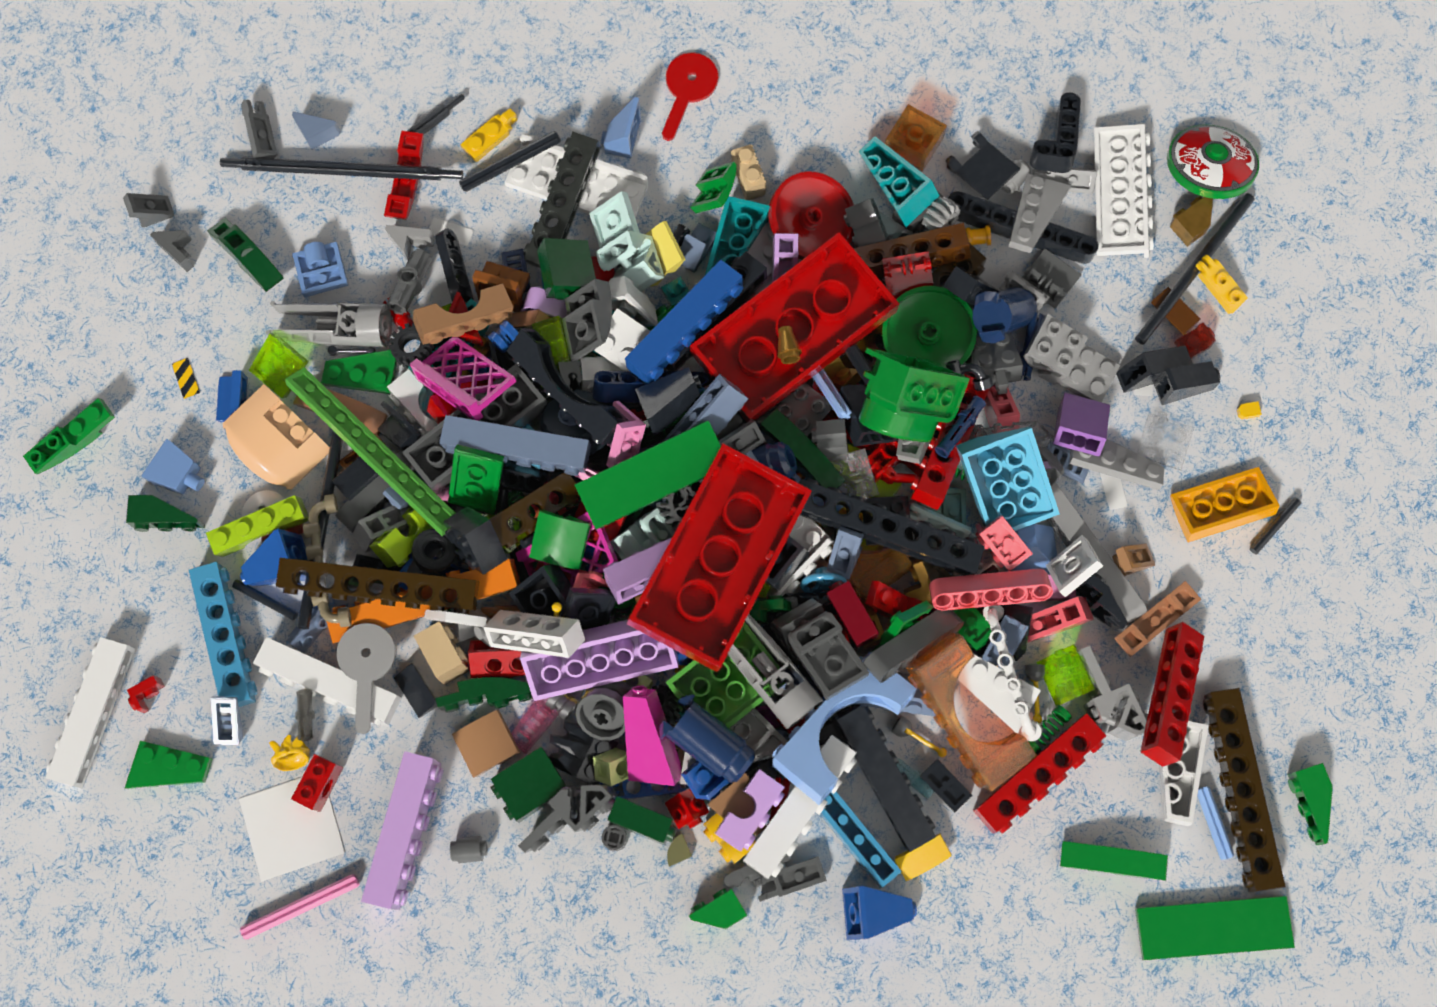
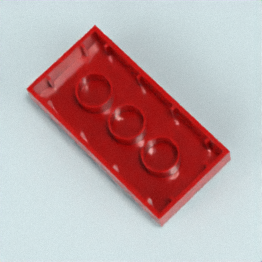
M839 232L690 345V354L712 381L720 374L745 394L748 400L738 412L746 422L751 419L756 421L837 359L851 345H855L894 315L900 303ZM784 326L792 327L802 352L800 360L792 364H784L778 358V329Z
M722 444L630 615L627 625L718 672L812 490Z

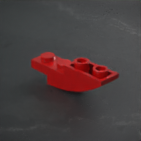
M872 581L865 604L872 607L874 612L891 619L897 612L901 611L903 613L922 603V601L917 598L907 597L880 581ZM932 608L929 613L921 615L917 620L921 621L937 609Z

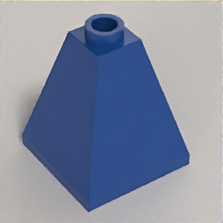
M281 529L274 530L241 566L242 572L240 577L245 585L256 587L276 584L280 558L308 561L302 535ZM307 571L301 574L300 581H305Z
M865 886L842 889L847 940L872 938L914 920V917L917 915L916 903L912 902L911 898Z

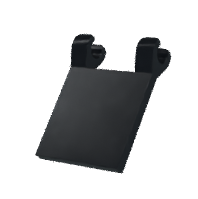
M977 131L971 137L973 145L980 149L963 165L952 155L945 162L947 163L948 170L957 174L988 200L1020 171V167Z

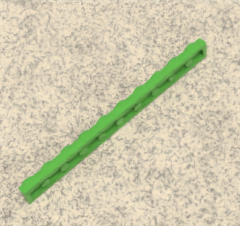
M305 367L286 378V385L441 536L445 535L447 528L443 521L456 513Z

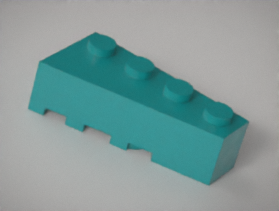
M876 136L858 151L905 227L940 196L930 178Z
M731 196L728 197L724 204L705 275L720 260L730 266L737 256L741 257L745 251L748 252L764 225L769 221V205Z

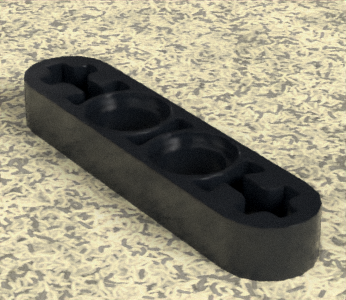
M445 228L436 234L435 240L451 301L453 302L456 292H459L466 304L471 298L473 300L474 298L459 242L455 233L451 229Z

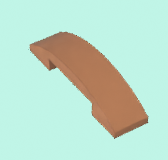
M329 390L373 434L376 433L379 436L378 428L386 421L387 414L358 400ZM296 395L293 402L294 405L314 412Z
M1184 581L1114 639L1129 657H1132L1170 624L1197 604L1201 598Z

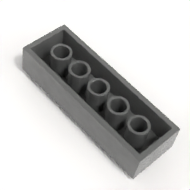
M515 364L507 372L515 377L516 382L481 411L483 417L479 421L523 428L543 412L548 404L546 399L519 366ZM497 378L493 381V385L501 384L505 379ZM487 392L476 394L475 399L480 401L487 395ZM458 409L449 415L470 419ZM444 420L402 452L437 495L450 485L454 454L445 452L446 449L439 443Z

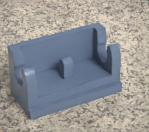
M1005 615L1000 627L1006 633L1007 638L1005 642L1009 653L1013 656L1029 626L1009 615ZM999 632L995 633V640L998 642L1002 640V635ZM990 642L981 659L1003 669L997 662L999 653L996 644ZM1004 656L1002 658V663L1004 665H1008L1010 663V659L1007 656Z

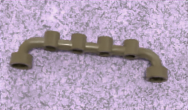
M335 494L324 495L323 501L312 506L309 511V523L303 524L305 538H311V546H306L308 561L313 560L314 562L323 563L324 554L321 545V529L318 515L323 510H326L327 514L338 513ZM323 593L322 598L311 597L313 606L319 607L320 615L325 621L339 623L341 628L352 626L349 607L338 608V613L333 614L329 611V597L327 593Z

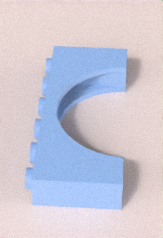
M869 651L864 658L860 656V660L864 662L871 652ZM870 672L866 678L826 701L823 697L822 705L817 710L813 708L807 714L804 725L801 728L799 726L795 727L790 733V740L786 745L780 744L772 754L774 757L772 767L820 805L835 788L838 780L828 769L820 752L819 733L824 723L838 710L861 703L879 705L899 715L913 699L917 688L898 673L880 683Z

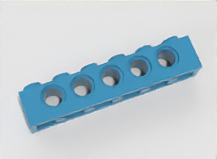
M218 562L190 569L188 571L218 696L237 697L239 707L255 703V695L258 692L254 681H251L249 674L252 671V666L249 658L245 657L244 649H246V642L238 629V626H241V621L238 613L234 612L233 608L235 596L233 591L228 588L227 581H230L229 572L226 567H223ZM214 585H218L217 592L213 595H210L209 591L211 587ZM223 607V614L215 618L216 610ZM229 630L227 639L221 641V633ZM234 652V660L227 664V655ZM239 675V684L232 687L231 681L233 677ZM220 703V706H221V707H231V704H230V703Z

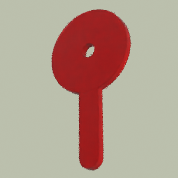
M699 53L682 54L672 60L666 70L667 87L671 94L676 97L662 131V137L666 141H672L675 138L689 102L705 100L713 94L718 85V70L713 61L705 55ZM695 75L696 79L689 80L688 76Z

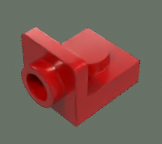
M152 675L127 689L130 696L128 702L134 711L137 710L144 714L149 711L144 698L150 699L159 694V690L165 687L162 679Z

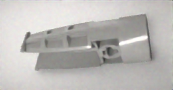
M274 301L270 302L278 313L319 316L316 319L317 330H267L266 334L274 342H278L279 339L336 346L386 347L391 338L392 316L386 304L340 302L276 304Z
M748 614L745 623L781 668L778 670L764 652L759 653L752 662L766 678L763 682L762 678L734 644L728 655L788 730L805 718L823 700L782 649ZM787 668L800 683L796 687L794 685L793 678L791 677V675L784 672ZM778 682L786 683L785 688L778 689L776 685ZM768 684L771 695L780 699L776 704L763 689Z

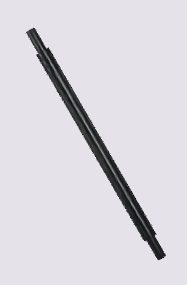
M255 157L220 159L221 167L241 168L243 171L441 181V178L463 179V170L441 169V167Z

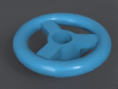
M821 567L816 569L814 574L806 576L801 581V589L804 593H827L829 591L826 590H830L829 587L840 580L845 583L847 580L838 574L827 572V567ZM816 581V585L813 588L808 586L809 583Z

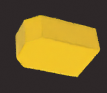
M1258 401L1241 404L1236 410L1238 417L1242 420L1262 415Z

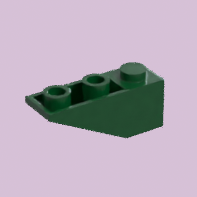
M128 495L126 523L133 527L135 531L147 532L149 528H158L159 531L170 532L173 531V528H181L183 531L193 532L196 531V528H205V524L197 518L153 495Z

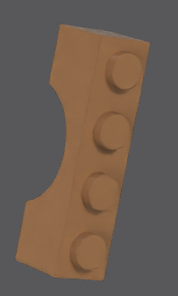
M499 284L482 289L478 304L466 313H450L435 303L415 309L413 311V323L423 345L428 343L436 344L451 336L459 337L465 332L474 329L478 331L486 328L488 325L494 323L501 324L504 320L508 321L512 318L513 305L504 285Z

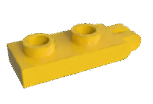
M1205 255L1202 261L1196 264L1197 269L1200 271L1198 277L1228 314L1234 313L1248 299L1217 259L1212 260L1210 256Z

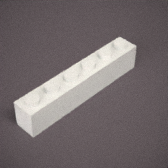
M102 637L95 643L92 649L93 657L91 662L83 672L84 680L82 685L74 695L75 703L72 711L65 718V729L63 734L57 739L55 745L56 752L53 759L47 765V779L83 788L135 648Z
M268 637L265 638L253 662L254 665L260 667L258 672L268 677H272L273 674L281 677L280 682L291 687L296 683L303 687L302 692L315 697L316 693L325 696L323 701L333 706L341 703L346 706L345 711L356 715V680L349 678L340 669ZM374 684L371 723L380 726L383 722L389 725L401 698Z
M831 735L820 752L828 769L838 778L835 788L831 791L834 794L842 783L839 777L843 771L849 773L857 761L853 759L856 752ZM795 786L743 862L766 879H769L771 875L776 878L784 866L780 861L785 854L788 856L792 855L799 845L795 842L799 834L806 835L813 825V822L810 821L811 817L815 812L820 815L828 802L823 800L818 805Z

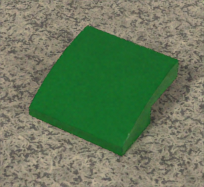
M734 161L706 169L696 183L701 192L690 206L695 214L723 207L730 195L735 180L737 164Z
M546 510L539 511L529 557L561 567L581 569L591 523L572 516L563 517Z

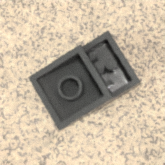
M594 279L564 299L568 315L562 319L571 362H576L604 344L607 340L612 319L611 291L607 281Z

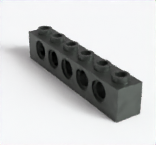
M572 132L571 137L566 139L564 156L558 160L556 165V177L550 181L548 186V198L542 202L540 207V219L533 225L531 232L533 235L532 240L526 244L524 249V259L528 264L540 268L537 250L544 238L567 239L601 149L598 140L576 132ZM575 156H582V160L579 163H572V159ZM569 176H573V183L565 185L564 180ZM561 197H565V204L557 206L556 201ZM551 219H558L556 226L548 227V222Z

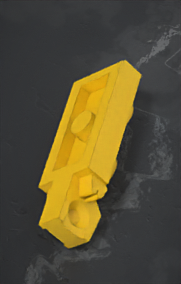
M509 108L502 115L497 114L495 117L493 116L460 144L461 148L475 162H478L510 135L511 125L518 120L516 113Z

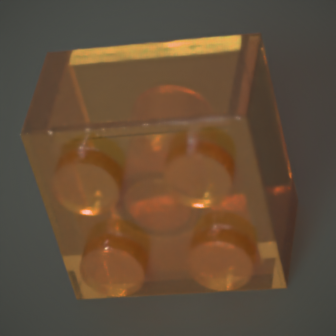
M908 104L885 139V144L919 171L923 172L944 139L947 125Z

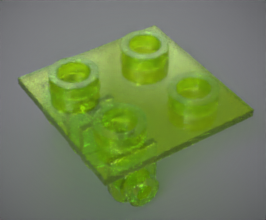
M1075 644L1059 649L1054 654L1036 662L1037 664L1045 665V676L1043 679L1056 706L1095 690Z

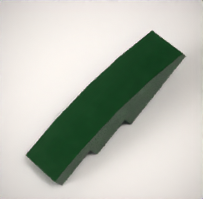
M775 409L760 423V429L775 442L781 441L790 446L796 458L797 471L804 477L816 480L820 486L825 488L835 487L838 489L845 482L843 476L816 445L778 409Z

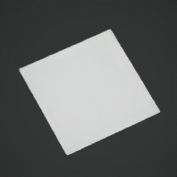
M301 778L239 799L261 882L345 853L329 797L321 812L311 810L291 800Z

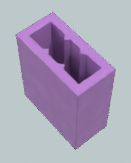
M1064 392L1057 412L1053 444L1099 457L1107 439L1110 405Z

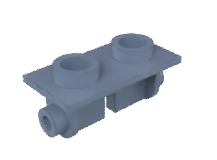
M313 606L308 630L299 629L296 626L288 635L287 642L304 654L327 627V622L320 615L318 606Z

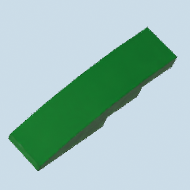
M1062 841L1060 866L1166 881L1168 855Z

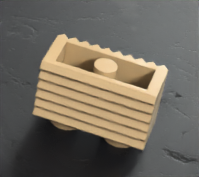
M749 144L732 150L731 162L734 161L737 164L736 176L745 200L764 196L766 194L767 181L763 176L764 173H762L760 168L761 165H759L753 145Z

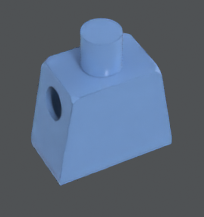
M168 439L164 441L141 475L149 483L181 495L186 492L188 487L199 491L205 483V480L197 475L201 467Z

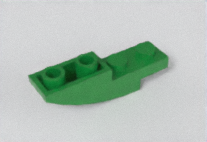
M97 398L63 428L57 426L24 454L23 457L33 472L38 475L72 457L103 434L101 429L112 421L115 416L104 400Z

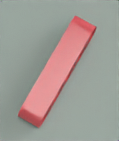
M1043 569L937 578L929 584L933 607L941 611L1039 602L1049 599L1053 594L1048 573Z

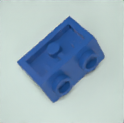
M698 761L694 762L681 774L696 799L712 800L720 794V790L725 785L731 784L725 778L716 776Z

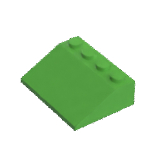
M744 622L733 644L764 682L766 678L752 662L759 653L764 652L778 670L781 667ZM727 655L718 672L693 660L666 682L679 700L683 696L695 695L693 701L728 728L764 701L729 655ZM778 682L777 685H776V688L779 689V688H781V687H782L784 684H786V683H785V682H783V683H779V682ZM768 684L763 689L768 694V696H770L771 693L769 691Z

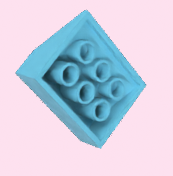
M1031 427L980 436L956 445L984 528L1000 515L1016 531L1060 514Z

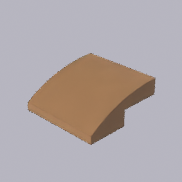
M499 709L475 720L452 734L473 778L521 753Z

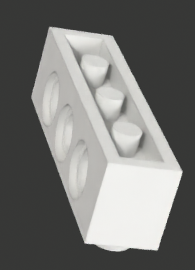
M500 610L484 626L489 644L495 648L569 658L585 641L578 619Z

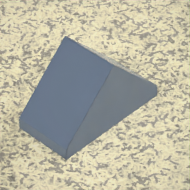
M293 111L292 116L311 150L340 136L341 131L336 121Z

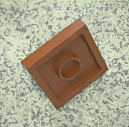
M486 261L482 271L475 270L472 279L478 301L480 300L482 289L503 284L513 305V312L521 311L523 305L522 296L529 283L530 273Z

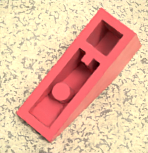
M994 385L989 388L985 398L986 406L984 407L987 422L992 433L1018 429L1020 413L1009 389L1007 388L1006 394L998 395Z
M1077 596L1034 613L1032 615L1028 643L1094 620L1086 597Z

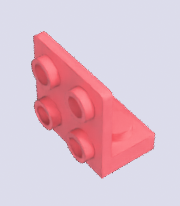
M1002 515L985 528L980 523L975 525L978 531L975 533L981 545L985 546L986 550L989 547L991 548L992 558L1000 568L1005 566L1008 571H1011L1033 554Z

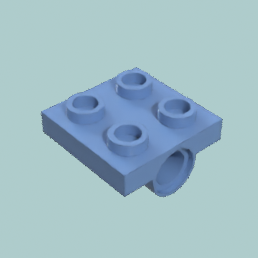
M337 241L325 245L322 242H311L304 246L303 251L292 253L304 298L349 286Z

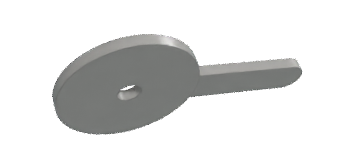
M363 623L350 628L341 637L337 647V661L341 670L349 678L357 681L355 729L360 734H366L371 729L373 681L382 678L390 671L396 657V646L392 636L384 628L371 623ZM365 648H369L371 651L368 657H363L362 651Z

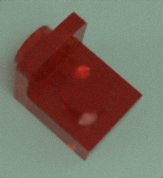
M1202 322L1196 329L1180 337L1174 343L1177 347L1186 346L1190 358L1193 359L1210 349L1216 342L1212 329Z

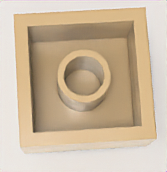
M439 621L414 635L435 677L443 685L470 671L467 666L469 659L460 646L457 647L455 645L459 641L448 625L444 627Z

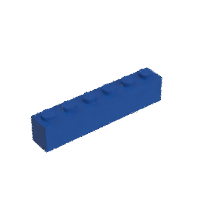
M720 260L625 357L627 369L646 384L659 379L663 374L664 368L669 363L672 364L678 359L680 352L694 342L696 335L701 330L704 331L709 327L713 317L716 314H721L726 309L727 303L732 298L740 295L743 290L742 275Z

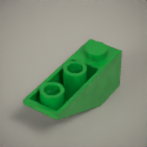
M1323 763L1288 774L1289 788L1292 793L1296 794L1299 802L1297 804L1299 813L1303 818L1305 817L1308 824V835L1315 842L1316 846L1328 843L1333 786Z

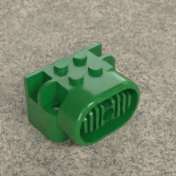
M870 348L866 349L865 353L877 359L873 370H865L863 376L868 378L869 382L865 390L867 396L859 415L860 423L873 431L893 438L916 442H930L933 439L938 422L948 423L955 418L970 378L927 359Z

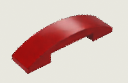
M401 130L397 153L399 154L397 165L421 166L424 134ZM394 178L391 194H388L384 217L401 220L408 219L419 179Z

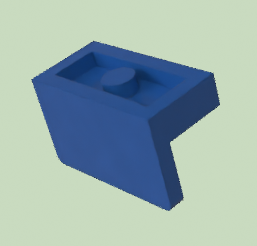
M232 370V376L219 377L216 420L218 422H224L247 400L248 377L242 370Z

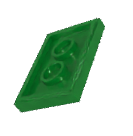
M457 444L454 449L448 503L463 507L468 506L471 509L495 515L504 456Z

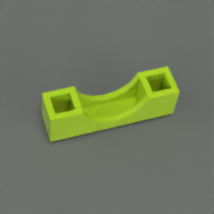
M293 495L206 532V536L214 555L225 557L244 549L250 542L270 534L276 529L287 530L309 521V515L302 498Z

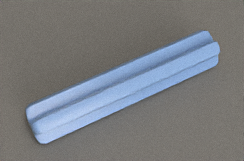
M822 369L813 376L814 381L839 419H849L852 411L825 370Z
M1209 786L1199 788L1197 797L1221 860L1234 857V852Z

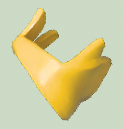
M287 735L281 746L275 741L269 742L275 752L271 757V763L274 768L281 771H292L304 767L309 762L310 749L305 745L300 736H297L291 742V735Z

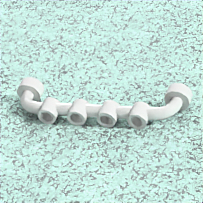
M1001 605L984 607L983 616L989 622L992 631L990 641L996 644L999 653L997 662L1004 669L1007 678L1005 687L1007 691L1012 693L1015 703L1013 712L1020 718L1022 736L1028 741H1036L1042 735V727L1038 722L1031 721L1029 716L1030 706L1024 701L1021 692L1022 682L1016 676L1013 667L1014 657L1008 651L1005 642L1007 636L1001 630L999 621L1004 616L1003 607ZM996 632H999L1002 635V640L1000 642L996 641L994 638ZM1004 656H1007L1010 659L1009 665H1004L1002 663V658ZM1011 680L1017 682V689H1012L1010 687ZM1019 704L1025 706V713L1018 711L1017 707Z

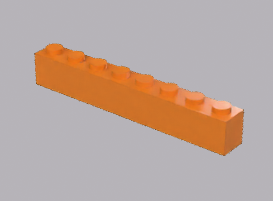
M507 559L484 575L476 569L472 570L470 567L469 571L460 573V570L446 573V577L479 581L477 600L515 589L521 584L514 559ZM425 586L421 591V595L425 600L429 599L433 593L430 586ZM400 587L401 592L398 595L402 597L407 594L408 590ZM449 589L446 592L445 597L448 602L456 600L457 592L455 589ZM378 599L371 601V603L355 601V606L349 608L352 626L341 628L339 623L326 622L332 643H339L344 633L356 625L371 623L386 629L425 617L426 609L429 610L430 606L420 604V609L406 608L404 602H396L395 606L380 605L381 600ZM346 605L332 608V613L337 614L338 608L346 607Z

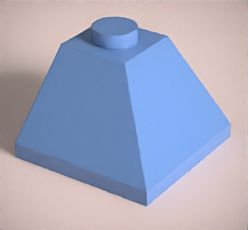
M634 97L609 122L607 131H603L601 144L604 145L605 154L631 159L641 122L638 97Z
M1032 524L1016 530L1015 532L1033 554L1011 571L1043 569L1050 575L1046 564L1057 556L1053 527Z

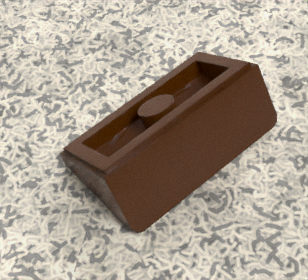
M1167 287L1151 303L1158 308L1171 289ZM1181 299L1177 301L1166 316L1183 335L1201 320Z

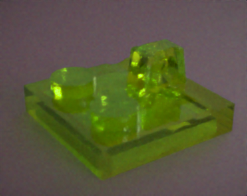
M270 333L250 366L249 371L283 399L287 398L291 392V389L286 385V378L306 367L309 361L276 333Z

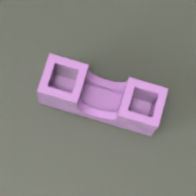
M758 769L743 790L754 801L753 813L749 817L741 819L728 812L714 834L740 852L743 848L748 850L756 838L752 835L758 826L761 829L770 817L767 812L771 806L777 807L785 794L782 793L784 786Z

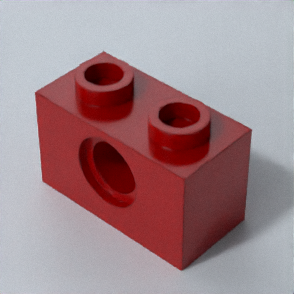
M314 754L291 800L311 810L321 812L344 767Z

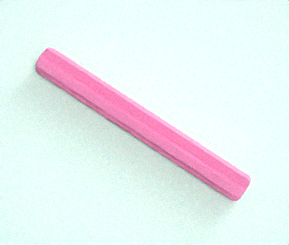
M355 874L340 879L240 928L241 935L244 939H250L357 888L359 880Z

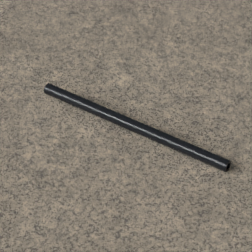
M1246 193L1136 335L1135 340L1137 343L1144 345L1199 274L1200 271L1197 269L1196 264L1202 261L1205 255L1212 257L1254 202L1255 198L1253 195Z
M334 431L332 432L320 501L324 500V495L334 494L335 485L333 479L337 477L343 439ZM326 510L321 511L318 515L323 549L330 516ZM308 572L306 574L305 584L309 582ZM303 591L297 628L308 630L310 627L313 610L311 596H307L308 591Z

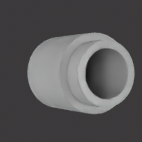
M1021 159L1012 160V162L1020 167V171L1001 187L1003 191L1009 194L1017 191L1024 183L1027 173L1030 174L1029 165Z

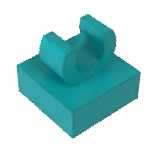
M681 276L661 287V291L669 304L674 306L689 293V289Z

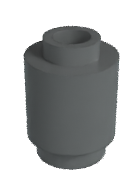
M481 836L457 838L456 841H451L450 855L452 862L469 863L483 861L484 856L488 855L487 841H483Z

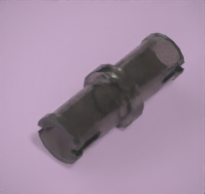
M302 689L296 692L297 711L295 712V719L298 721L297 739L309 741L313 739L312 719L315 718V711L312 710L313 691Z

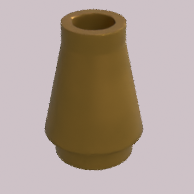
M784 326L779 328L778 358L784 364H792L799 361L802 352L792 327Z

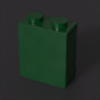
M543 239L537 253L546 298L564 300L596 279L588 240Z
M539 747L492 777L491 781L494 785L490 788L497 799L502 797L506 804L503 809L510 820L515 819L520 823L549 804L548 802L562 788L567 786L545 750Z
M618 796L607 819L611 824L620 826L664 846L667 841L672 842L677 830L673 819Z

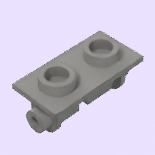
M1013 271L1007 274L1004 279L1005 281L999 287L1001 291L1012 287L1029 291L1035 297L1037 303L1036 312H1039L1050 298V296Z

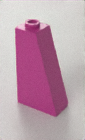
M634 686L623 696L628 781L675 786L681 779L682 765L674 743L667 737H664L662 740L660 739L659 726L663 720L667 721L657 691L647 689L646 686Z

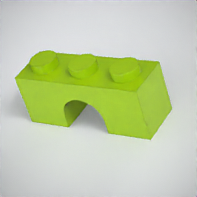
M412 507L402 515L409 526L407 537L403 536L397 528L386 530L369 546L387 568L404 565L410 559L408 555L412 552L415 538L425 530L434 529Z

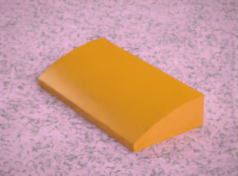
M1259 467L1170 495L1177 520L1187 542L1276 515L1280 507Z

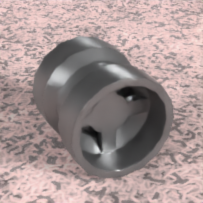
M567 694L550 697L545 706L551 710L556 709L558 716L565 721L575 710L579 701L574 697H569Z
M611 825L603 831L602 842L608 850L620 851L626 846L628 836L620 826Z

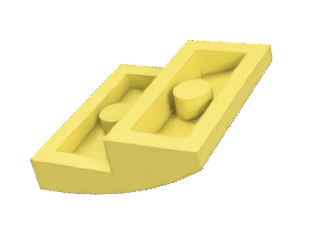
M662 221L645 235L652 236L664 276H666L668 273L676 272L686 259L667 221ZM663 278L657 281L656 283L652 284L651 286H657L663 280Z

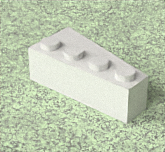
M952 643L947 652L948 655L943 659L941 665L948 669L957 680L1018 734L1022 724L1020 718L1013 712L1015 703L1012 693L1007 691L1005 687L1007 678L1004 670ZM1020 679L1024 701L1029 704L1031 710L1041 690ZM1011 680L1010 687L1012 689H1017V682ZM1022 704L1018 705V711L1025 713V706Z
M1188 721L1181 761L1164 767L1159 765L1163 820L1165 822L1188 827L1193 824L1209 725Z

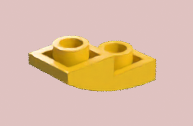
M941 833L936 834L935 838L911 852L906 851L895 856L894 860L902 871L901 873L905 881H908L944 862L952 856V853Z

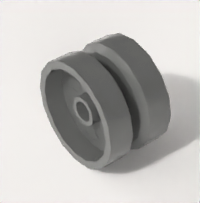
M622 680L586 689L576 709L577 722L582 730L599 740L619 738L625 732L623 696L632 689L631 686Z

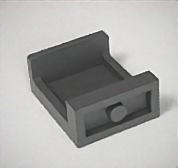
M739 412L732 417L728 425L716 436L721 446L725 444L742 454L752 451L766 442L756 422L751 419L745 423Z

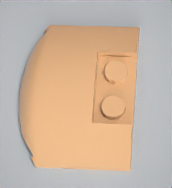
M264 384L222 423L223 428L226 430L228 442L239 459L260 478L273 485L285 486L286 489L292 490L329 454L330 447Z

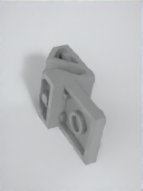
M1049 314L1041 320L1023 355L1030 367L1038 368L1037 372L1041 378L1053 385L1058 383L1080 397L1098 402L1103 401L1120 367L1119 364L1085 345L1088 337Z
M1090 646L1082 648L1071 658L1091 699L1083 705L1086 713L1097 725H1101L1104 722L1109 724L1107 733L1124 741L1144 734L1148 714L1145 711L1142 712L1138 703L1140 698L1137 691L1131 688L1130 684L1111 691L1109 688L1111 687L1110 679L1106 673H1102L1099 666L1101 663L1100 658L1095 650L1092 651Z

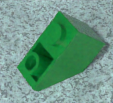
M726 888L713 894L714 900L707 905L702 901L692 907L691 911L693 913L689 915L692 921L722 929H727L747 917L733 890L731 889L727 892Z

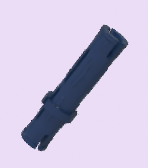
M1038 312L1028 323L1023 351L1019 354L1023 364V381L1031 380L1033 367L1029 366L1023 355L1044 317L1040 313L1039 318H1037Z
M973 396L966 408L958 413V419L935 448L939 456L947 458L968 428L976 423V417L986 406L985 401L981 397ZM969 413H971L967 421L964 423V419L967 417ZM956 431H958L953 440L950 441V438L953 436V434Z

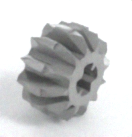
M939 197L927 208V212L923 216L922 225L927 231L955 225V222L959 219L960 209L951 199Z

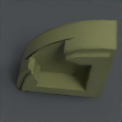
M683 834L678 835L669 846L667 853L669 867L692 857Z

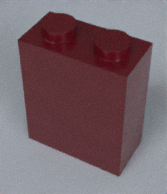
M840 580L831 585L829 592H827V599L855 648L858 650L877 639L879 632L850 582L843 583Z

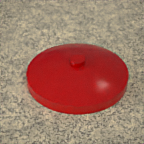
M800 172L787 178L772 195L769 204L770 227L773 235L798 234V259L803 260L839 232L849 244L851 243L854 232L852 227L849 228L847 226L844 215L846 214L845 209L853 206L854 203L846 189L832 177L819 172Z

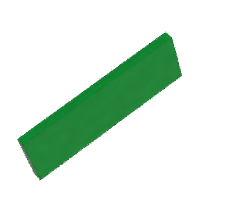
M708 420L575 484V487L595 529L598 530L704 479L721 445Z
M1287 896L1135 908L1142 960L1295 948Z

